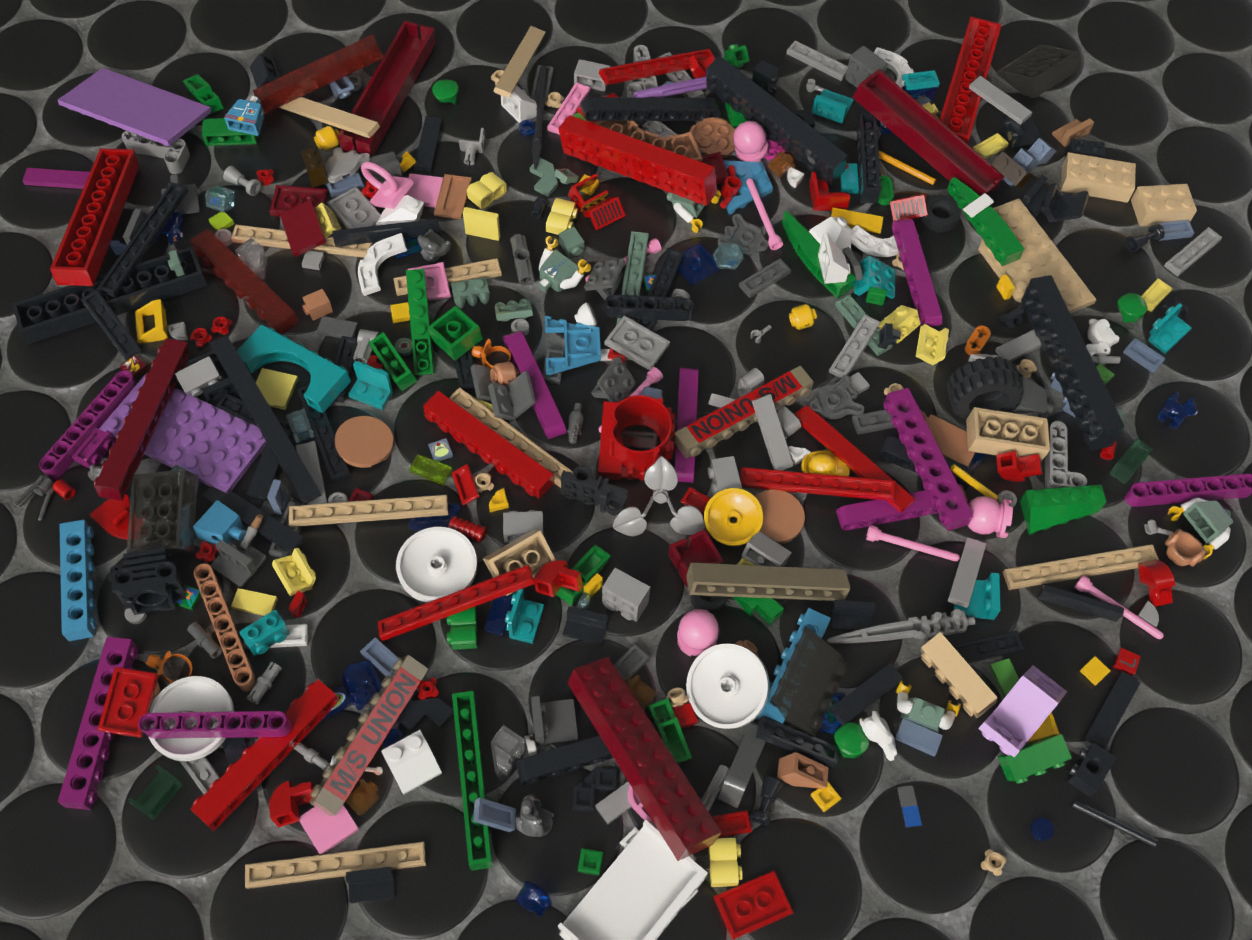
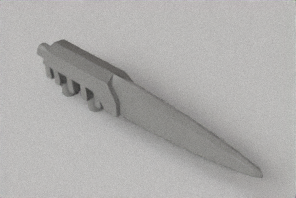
M959 609L952 611L948 617L946 613L936 612L929 620H927L926 616H922L921 619L912 617L908 618L909 620L878 625L828 639L827 643H862L912 637L925 639L935 637L939 632L943 636L964 633L968 625H975V618H966L964 611Z

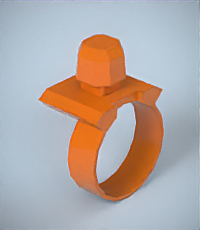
M490 339L486 341L484 348L483 346H473L472 355L482 358V365L489 367L490 370L493 369V365L487 362V356L492 352H505L509 356L508 362H511L509 350L503 346L492 347Z
M170 651L165 654L163 660L160 659V656L149 655L146 662L148 667L158 669V679L162 676L170 684L175 681L168 679L163 671V665L169 658H183L189 664V676L192 672L191 661L186 656L181 654L171 655Z

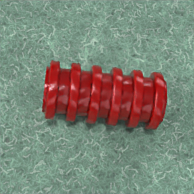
M457 516L452 517L448 528L454 529L466 536L467 539L477 540L478 543H481L486 535V526L480 527V524L469 523V520L463 521V518L458 519Z

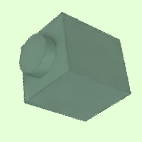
M575 227L559 233V245L569 259L584 253V241Z

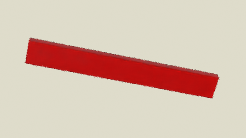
M710 49L603 68L599 70V75L605 85L690 69L691 63L689 58L693 55L701 63L710 56L714 58L715 56Z
M808 405L794 413L803 428L860 478L893 480ZM896 483L894 501H886L901 513L915 502V498Z
M741 467L739 477L741 486L745 488L894 501L896 481L746 467Z
M530 565L523 566L378 621L379 637L382 641L533 585L535 582Z

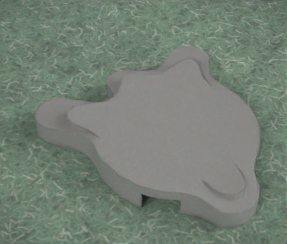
M335 148L333 156L325 163L328 181L330 183H337L343 180L342 176L350 174V177L353 176L364 162L370 161V155L368 153L358 154L355 150L344 153L342 148Z

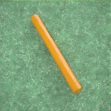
M878 150L880 159L931 185L935 183V178Z

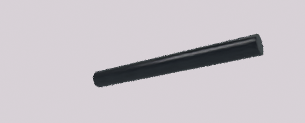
M1076 799L1073 800L1072 808L1152 847L1157 845L1158 839Z

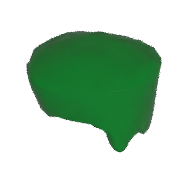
M448 79L435 82L432 87L435 98L439 102H452L456 105L459 97L458 84Z
M1127 293L1121 296L1117 302V307L1124 323L1138 322L1148 309L1147 303L1139 294Z
M848 722L840 726L834 734L836 745L843 758H857L869 746L868 737L865 735L862 726L857 723Z

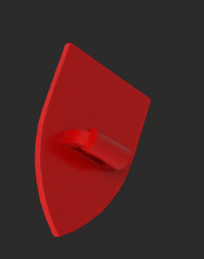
M126 494L123 501L108 499L90 514L106 532L117 538L127 540L144 538L145 519L134 520L130 510L129 497Z

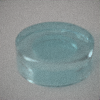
M584 592L576 608L586 610L592 596Z

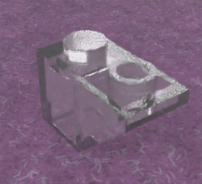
M251 237L235 250L238 256L237 261L241 266H246L253 276H258L263 280L266 274L267 257L263 246Z
M504 725L491 741L495 773L498 779H501L503 775L507 776L513 767L512 762L516 757L520 758L525 751L524 738Z

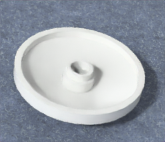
M431 527L415 533L402 545L396 560V571L404 590L415 599L428 603L470 587L477 572V557L471 542L460 532L446 527Z
M719 644L708 648L695 659L688 673L686 690L694 712L704 722L718 728L734 729L749 724L759 716L768 700L770 682L763 662L752 651L735 644Z
M191 676L179 679L164 688L153 701L149 713L234 712V705L228 692L218 682L207 677ZM176 722L171 725L170 729L176 725ZM195 722V723L191 726V729L194 728V727H196V725H197L198 722ZM219 722L214 723L212 728L217 727ZM155 723L151 724L149 729H151L155 725ZM149 737L153 746L160 753L177 761H193L203 758L215 751L226 739H153Z

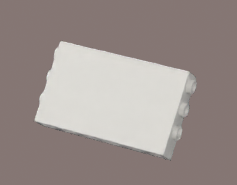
M645 820L643 827L564 923L558 925V928L561 930L559 935L564 940H657L705 880L708 873L695 862L696 858L693 855L677 861L654 822L649 823Z

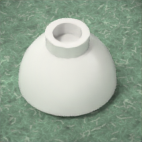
M587 302L579 308L578 313L574 315L576 322L596 326L597 319L591 305Z

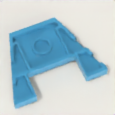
M723 160L727 173H729L728 166L733 165L736 177L741 181V187L738 191L739 196L732 197L731 202L726 207L729 214L734 213L738 208L742 209L747 206V203L754 200L746 183L747 179L751 178L760 198L772 192L773 187L762 162Z
M545 316V333H564L565 357L546 358V375H552L601 360L599 327L582 323L575 325L567 323L563 319L557 321L553 320L550 316Z

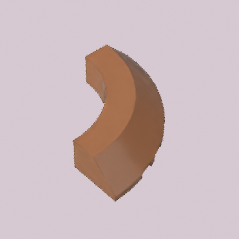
M634 121L595 122L596 125L691 159L703 160L691 132L660 137L659 134L643 131Z

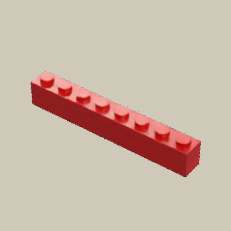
M440 391L423 405L424 415L430 422L434 421L442 431L449 432L457 442L464 443L472 453L479 454L484 462L494 465L499 473L502 475L506 474L514 484L525 488L529 495L540 499L554 484L553 473Z
M319 679L315 683L309 684L305 689V693L300 698L293 700L289 709L284 713L292 723L291 732L283 737H258L254 745L247 747L242 753V757L237 762L230 764L226 769V773L220 779H216L210 785V789L194 801L190 810L210 829L215 831L339 702L337 695ZM284 721L278 722L276 728L280 727Z

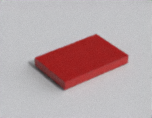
M115 667L97 730L143 738L144 732L139 729L138 722L143 715L150 711L159 674Z
M774 870L713 897L732 940L794 913Z

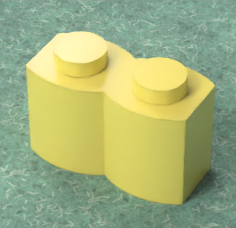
M493 172L485 174L481 177L480 181L469 185L467 189L468 199L479 208L484 209L507 192L506 183Z
M555 198L546 222V232L559 235V233L572 228L573 218L576 219L578 214L576 202Z
M717 838L714 844L708 847L711 887L738 886L739 880H742V866L737 864V858L741 857L740 844H736V838Z

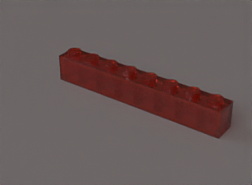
M370 35L253 90L255 97L260 99V104L265 114L384 57L374 35Z
M208 228L190 240L196 256H200L207 267L211 266L218 278L222 277L225 284L229 288L232 287L236 295L240 299L243 298L251 310L255 309L257 311L256 313L261 320L268 322L269 327L283 335L298 324L295 312Z

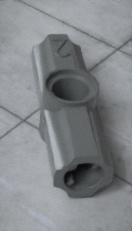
M516 234L510 238L518 281L519 284L524 286L530 285L534 282V276L526 238L521 234Z

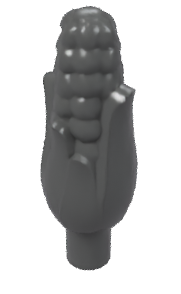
M575 403L574 411L569 415L567 432L569 433V442L571 444H576L578 437L581 436L584 416L581 412L582 404Z

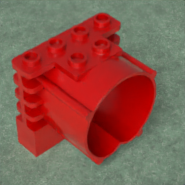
M635 395L625 398L620 402L604 401L598 479L599 476H602V479L609 478V480H621V478L632 480L633 478L644 481L647 469L660 456H663L666 460H672L675 413H671L672 408L668 407L667 409L663 405L662 398L656 400L645 395ZM645 426L657 434L661 444L651 450L635 451L623 446V440L620 435L628 427Z

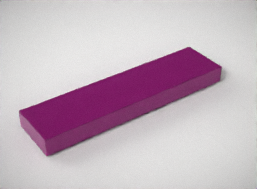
M27 168L22 181L24 185L83 189L90 172Z

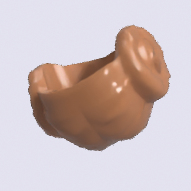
M1181 529L1174 531L1165 541L1168 558L1179 566L1190 565L1194 567L1196 563L1202 561L1207 553L1199 540Z

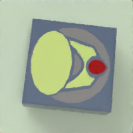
M446 438L428 444L435 463L453 457Z

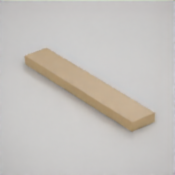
M498 258L445 268L448 286L455 282L502 276ZM406 276L393 278L397 296L408 294Z

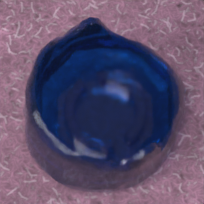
M529 881L523 884L515 898L520 905L530 912H537V917L543 915L553 903L545 890Z

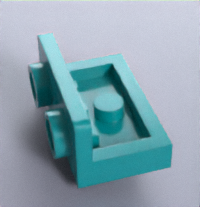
M273 610L239 632L254 657L265 653L269 647L284 641L291 634L276 610Z

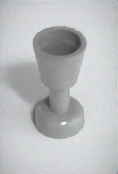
M229 166L223 174L225 181L236 185L242 184L246 187V192L251 196L257 195L261 189V182L259 180L251 179L248 181L234 166Z

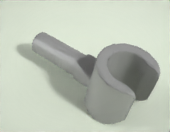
M808 79V84H806L808 92L815 90L822 92L824 89L817 86L814 79Z
M768 325L760 331L753 330L751 332V339L754 336H758L755 342L760 343L762 336L771 329V326Z
M1149 520L1148 524H1144L1148 535L1162 533L1170 536L1173 531L1157 527L1155 520Z

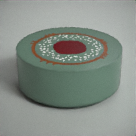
M401 338L396 341L395 349L400 356L406 357L413 353L412 341L410 339Z

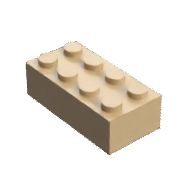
M1068 152L1062 165L1060 191L1069 193L1087 191L1089 196L1128 203L1135 190L1136 164Z
M974 407L966 419L968 451L991 455L1016 451L1019 458L1039 454L1041 462L1050 451L1047 418Z
M941 632L921 647L922 661L928 668L932 666L935 669V676L942 684L946 682L949 685V692L956 700L961 699L963 708L970 717L974 715L976 718H979L997 703V696Z

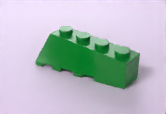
M1102 485L1026 490L1020 499L1028 535L1042 529H1049L1057 524H1065L1070 520L1098 513L1106 503Z

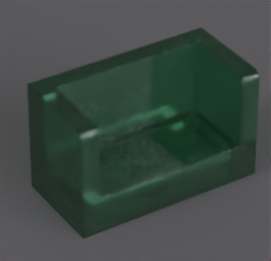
M1137 438L1109 474L1126 484L1153 449Z
M159 765L155 768L159 774L135 801L130 797L128 800L130 804L152 820L156 818L183 785L177 778Z

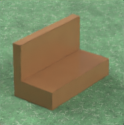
M1089 118L1081 123L1076 119L1052 132V135L1066 147L1071 139L1079 140L1088 135L1094 125V121Z

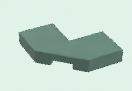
M539 157L537 168L534 169V163L530 167L531 173L541 177L534 186V190L549 197L558 187V181L556 176H554L553 164Z

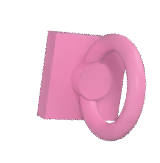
M364 162L361 166V171L365 178L379 189L370 200L373 206L395 209L414 184L410 178L394 177L375 163ZM368 169L374 170L386 179L385 182L381 183Z

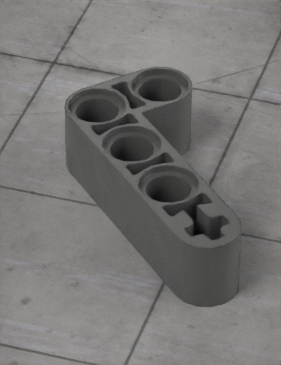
M750 722L718 796V800L736 808L740 804L766 742L756 737L758 724Z

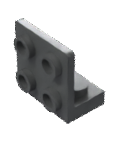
M394 152L370 157L369 162L381 166L394 177H402L400 163L396 159ZM368 169L381 183L385 182L386 179L374 170Z
M526 371L521 373L507 386L494 382L488 385L496 418L513 422L535 404L529 373Z
M539 696L531 697L536 746L578 740L573 699L540 703Z

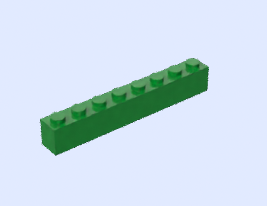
M473 691L453 693L452 699L469 867L471 871L493 868L489 826L473 822L475 800L478 798L486 799L475 696Z

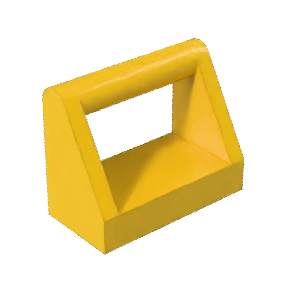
M161 299L153 300L135 311L137 342L139 344L168 338L166 310ZM154 315L155 328L144 333L143 316Z

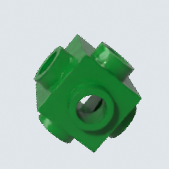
M738 43L728 46V50L724 51V59L735 68L742 67L743 63L750 61L746 45L738 46Z

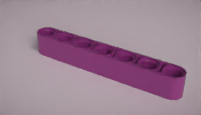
M912 219L894 220L892 231L914 306L918 311L920 325L940 326L942 324V314L914 221Z
M522 331L503 336L505 346L510 352L514 366L519 370V375L524 371L529 373L535 397V404L532 406L547 439L566 434L565 424Z
M680 368L676 432L696 421L698 369ZM676 446L674 469L677 473L678 482L693 483L695 457L691 456L686 459Z
M123 370L117 373L40 460L39 467L50 480L59 479L74 463L72 455L95 428L99 429L137 385L131 372Z
M1252 474L1140 482L1133 484L1124 498L1126 503L1132 507L1186 503L1194 498H1201L1207 501L1246 498L1252 494Z
M958 484V486H959V488H960V490H961V492H962V494H963V496H964V498H965V500H966V502H967V504H968L969 501H968V498H967V496H966V493H965V490H964V488H963V485ZM920 491L909 493L915 498V502L901 513L886 500H872L842 506L836 510L841 529L846 531L936 514L938 511L932 506L929 493Z
M280 711L147 713L139 719L138 727L153 739L283 737L291 732L292 723ZM241 721L238 727L233 728L235 723ZM262 721L259 727L254 728L257 722ZM284 721L280 727L276 728L278 722ZM176 722V725L170 729L171 725ZM195 722H198L197 725H196V727H194V728L191 729V726H192ZM219 722L217 727L212 728L214 723ZM155 723V725L151 729H149L150 725Z

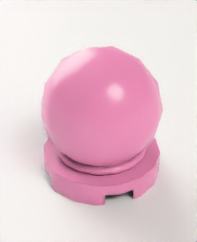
M746 121L735 129L733 142L737 158L745 162H761L760 159L765 155L767 156L769 151L766 132L762 125L755 121Z
M987 496L972 499L968 506L974 517L967 526L979 534H990L995 531L997 537L1006 538L1008 536V532H1005L1006 525L1011 526L1013 507L1009 506L1012 500L1002 499L999 504L995 499Z
M694 609L687 612L680 620L677 642L685 654L688 656H699L708 648L716 645L719 625L713 614L707 610Z

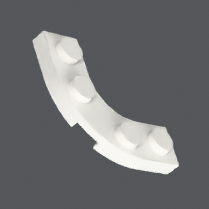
M877 47L874 53L888 63L887 68L896 75V84L909 94L910 90H906L902 80L903 74L914 73L913 69L908 66V61L896 53Z
M858 225L851 229V244L867 255L890 257L899 254L894 236L885 239L876 238Z
M402 233L375 243L367 250L368 253L364 259L360 260L358 278L364 296L381 290L378 280L380 264L393 255L407 251Z

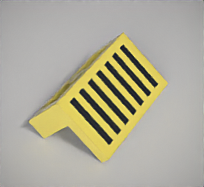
M323 203L315 207L325 238L330 236L333 230H342L335 213Z

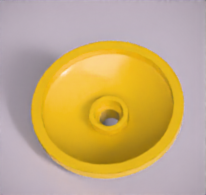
M729 488L716 493L709 500L704 512V522L707 531L716 541L728 546H740L748 543L760 531L763 523V511L759 501L751 493L743 489ZM734 517L737 519V522L731 523L730 519Z

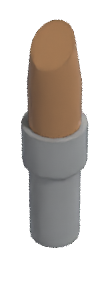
M258 514L251 526L248 527L246 535L240 544L241 548L247 550L253 537L257 534L263 519L262 514Z

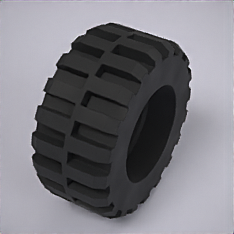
M986 357L985 359H975L976 361L967 362L963 367L957 368L956 372H953L948 379L946 388L952 410L957 416L965 420L974 407L1009 413V410L1016 408L1024 395V387L1018 369L1013 362L1006 358Z

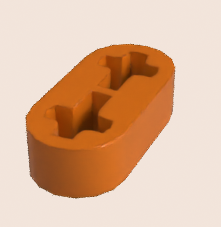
M978 326L974 330L964 348L968 355L980 354L991 335L990 329L986 326ZM983 333L982 338H979L978 336ZM974 343L977 344V346L974 349L971 348L974 345Z

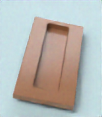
M444 175L434 216L454 219L462 218L467 199V189L472 180L471 177Z

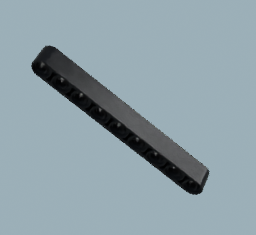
M588 97L580 103L584 117L588 121H703L705 118H719L721 116V111L714 98Z

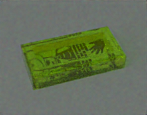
M417 454L409 468V472L444 486L452 472V467Z

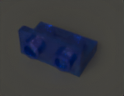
M370 660L348 665L342 675L343 685L347 687L351 702L358 711L363 710L364 706L370 703L376 692L379 693L383 687Z

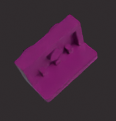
M95 428L72 455V459L89 469L92 464L96 467V465L101 463L110 447L114 446L116 439L110 431L104 432Z

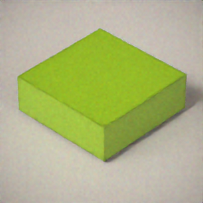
M223 210L208 219L217 231L228 229L234 225V221Z

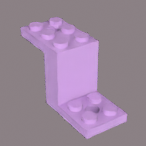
M1033 665L1020 678L979 729L986 739L995 741L1000 745L999 748L1003 753L1015 757L1067 691Z

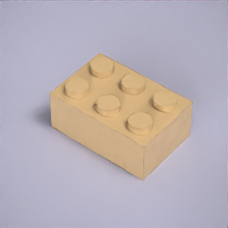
M1187 184L1137 187L1131 198L1139 226H1151L1160 222L1188 219L1190 222L1197 211Z
M537 529L531 530L483 558L493 578L526 565H530L534 578L543 565L556 561L544 536Z

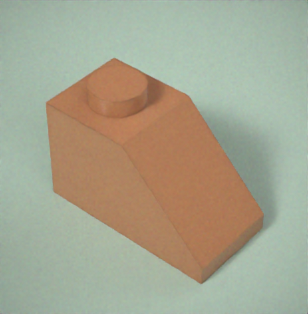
M795 752L779 759L777 779L792 786L824 789L827 788L828 767Z

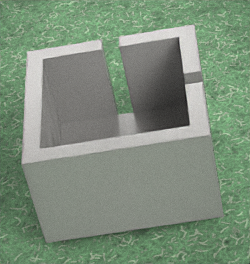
M614 568L602 587V603L609 610L621 611V615L625 619L637 622L649 603L650 586Z

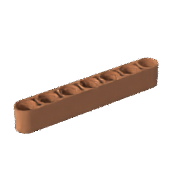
M200 564L194 569V577L232 677L240 690L244 692L251 691L257 684L256 677L217 576L210 565ZM216 590L212 595H208L209 592ZM218 607H222L220 611L215 612ZM229 624L227 628L221 629L223 625ZM236 641L233 646L227 647L230 642ZM242 659L241 663L234 664L236 660ZM249 676L248 681L241 682L244 677Z

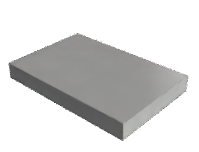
M357 186L327 202L328 207L347 229L376 226L381 216Z
M623 316L604 344L646 369L651 370L669 347L670 341L632 319Z

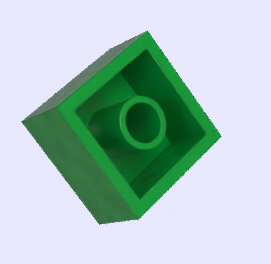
M454 306L428 326L432 341L454 361L483 339L479 326L457 306Z

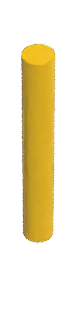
M957 465L951 466V472L980 493L995 500L998 499V495Z

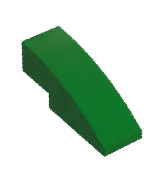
M196 74L183 80L185 86L198 103L211 107L209 115L223 109L219 97L201 76Z
M594 545L572 568L581 573L583 584L581 590L578 592L561 586L556 595L572 606L584 593V586L597 573L601 572L611 555L597 545Z
M732 597L749 616L757 612L769 626L782 616L784 610L772 598Z
M667 698L648 705L647 710L654 728L677 764L691 759L690 751L677 717L675 718L669 699Z

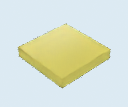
M464 207L463 217L466 234L499 241L501 237L499 214Z
M262 368L256 384L270 407L286 410L299 379L295 375Z

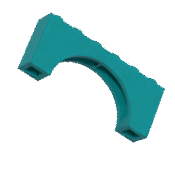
M260 325L237 350L251 374L263 365L278 361L292 362L304 367L311 375L310 385L304 397L308 406L321 413H324L351 382L346 368L333 364L328 358L320 357L313 350H307L302 344L291 341L286 335L278 334L271 327L267 328Z

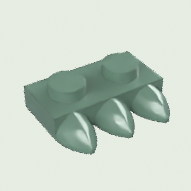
M486 277L451 283L454 302L459 308L462 309L466 300L474 307L478 297L482 303H488L490 295Z
M527 299L520 300L519 304L513 300L509 301L507 305L502 302L495 304L497 321H509L514 318L526 319L529 316H533L530 301Z

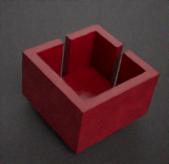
M705 529L689 536L688 549H686V538L669 546L668 555L675 568L679 569V575L686 587H688L686 575L690 563L724 564L723 559Z

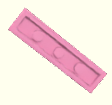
M575 83L547 126L548 131L559 134V126L569 115L574 116L577 113L576 108L580 107L581 101L588 97L591 87Z

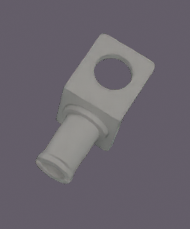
M481 128L479 142L459 140L460 150L466 151L464 163L469 165V161H471L470 165H474L475 153H483L485 143L484 128Z

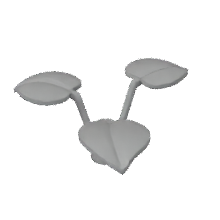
M660 456L645 473V483L650 489H653V496L650 497L644 512L641 514L637 507H627L615 517L613 522L614 530L628 536L640 535L647 527V522L643 517L646 516L653 501L660 504L668 503L674 515L670 525L677 533L692 535L705 528L703 516L696 507L688 505L681 507L678 513L675 511L671 498L668 497V492L676 487L678 477L673 466L663 456Z

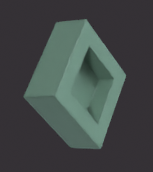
M568 168L556 169L554 174L564 184L576 183L579 178L578 175Z
M176 250L170 251V260L167 261L171 271L175 270L177 277L185 275Z

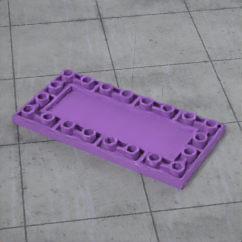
M105 68L100 69L58 99L59 105L157 141L165 146L172 145L173 142L211 113V107Z

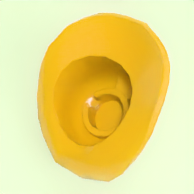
M831 451L811 452L805 455L802 460L801 469L803 473L849 476L850 468Z

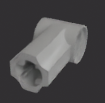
M360 329L357 338L358 345L353 356L354 362L367 363L374 351L368 342L380 335L379 332Z

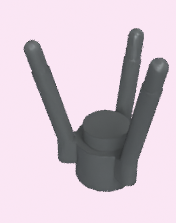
M40 475L36 482L13 505L20 507L34 492L40 496L47 494L38 518L41 521L50 497L54 492L53 488H51L54 484L53 481Z

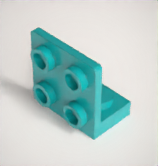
M823 89L821 95H816L812 113L843 123L853 103V99Z
M870 255L861 260L859 264L863 279L855 280L854 294L860 296L868 291L869 287L887 290L886 296L893 299L895 297V269Z
M1180 303L1176 307L1171 306L1166 311V316L1163 319H1157L1152 325V330L1149 332L1151 335L1148 341L1164 354L1191 330V327L1178 317L1183 306Z
M355 361L353 366L357 381L349 392V397L384 410L393 394L389 374L385 370L373 368L365 362Z
M991 573L985 581L976 580L968 607L954 604V610L964 611L966 617L994 620L1000 612L999 573Z
M522 588L517 593H513L511 600L513 607L511 611L508 610L505 623H507L506 630L509 631L511 639L533 644L544 610V604L525 600L524 589Z

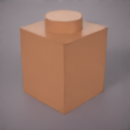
M323 289L302 297L304 301L302 308L306 315L310 314L312 320L333 312L330 301Z

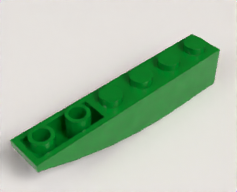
M951 178L947 188L949 194L955 199L958 207L962 209L967 220L972 223L977 234L984 240L985 245L991 250L994 258L1001 266L1020 260L1025 249L1006 222L990 205L974 217H970L963 208L980 196L957 178Z
M785 211L782 219L784 230L794 250L810 272L837 299L852 290L856 277L851 271L847 275L846 282L824 283L818 258L820 243L793 215Z
M424 269L406 270L415 376L431 375L434 373L432 343L428 330L430 318L426 275Z

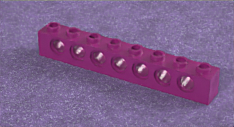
M909 388L888 393L884 402L885 411L889 412L894 428H897L900 441L907 448V455L909 459H912L915 471L921 477L923 487L931 497L932 506L939 513L941 524L945 525L947 531L969 525L974 516Z
M106 637L58 799V803L65 808L91 810L92 804L97 800L98 783L102 781L104 762L109 757L110 741L115 736L113 733L98 731L99 725L97 723L102 715L103 703L107 697L110 686L109 682L112 679L114 668L132 669L133 660L137 658L138 648L131 639ZM118 659H122L119 664H115ZM99 739L96 745L91 746L94 740ZM93 759L92 764L88 767H85L86 763L89 760ZM83 781H87L86 785L79 789L80 784Z

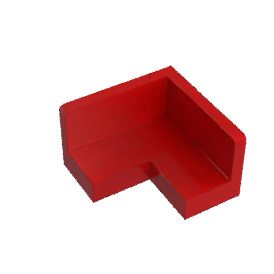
M812 172L809 187L813 211L832 210V208L847 210L850 194H846V192L829 193L827 182L817 180L816 172Z

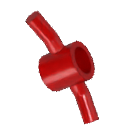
M733 165L728 166L729 176L725 179L721 188V195L724 197V200L720 203V207L723 209L731 202L732 197L737 196L741 187V181L736 177Z

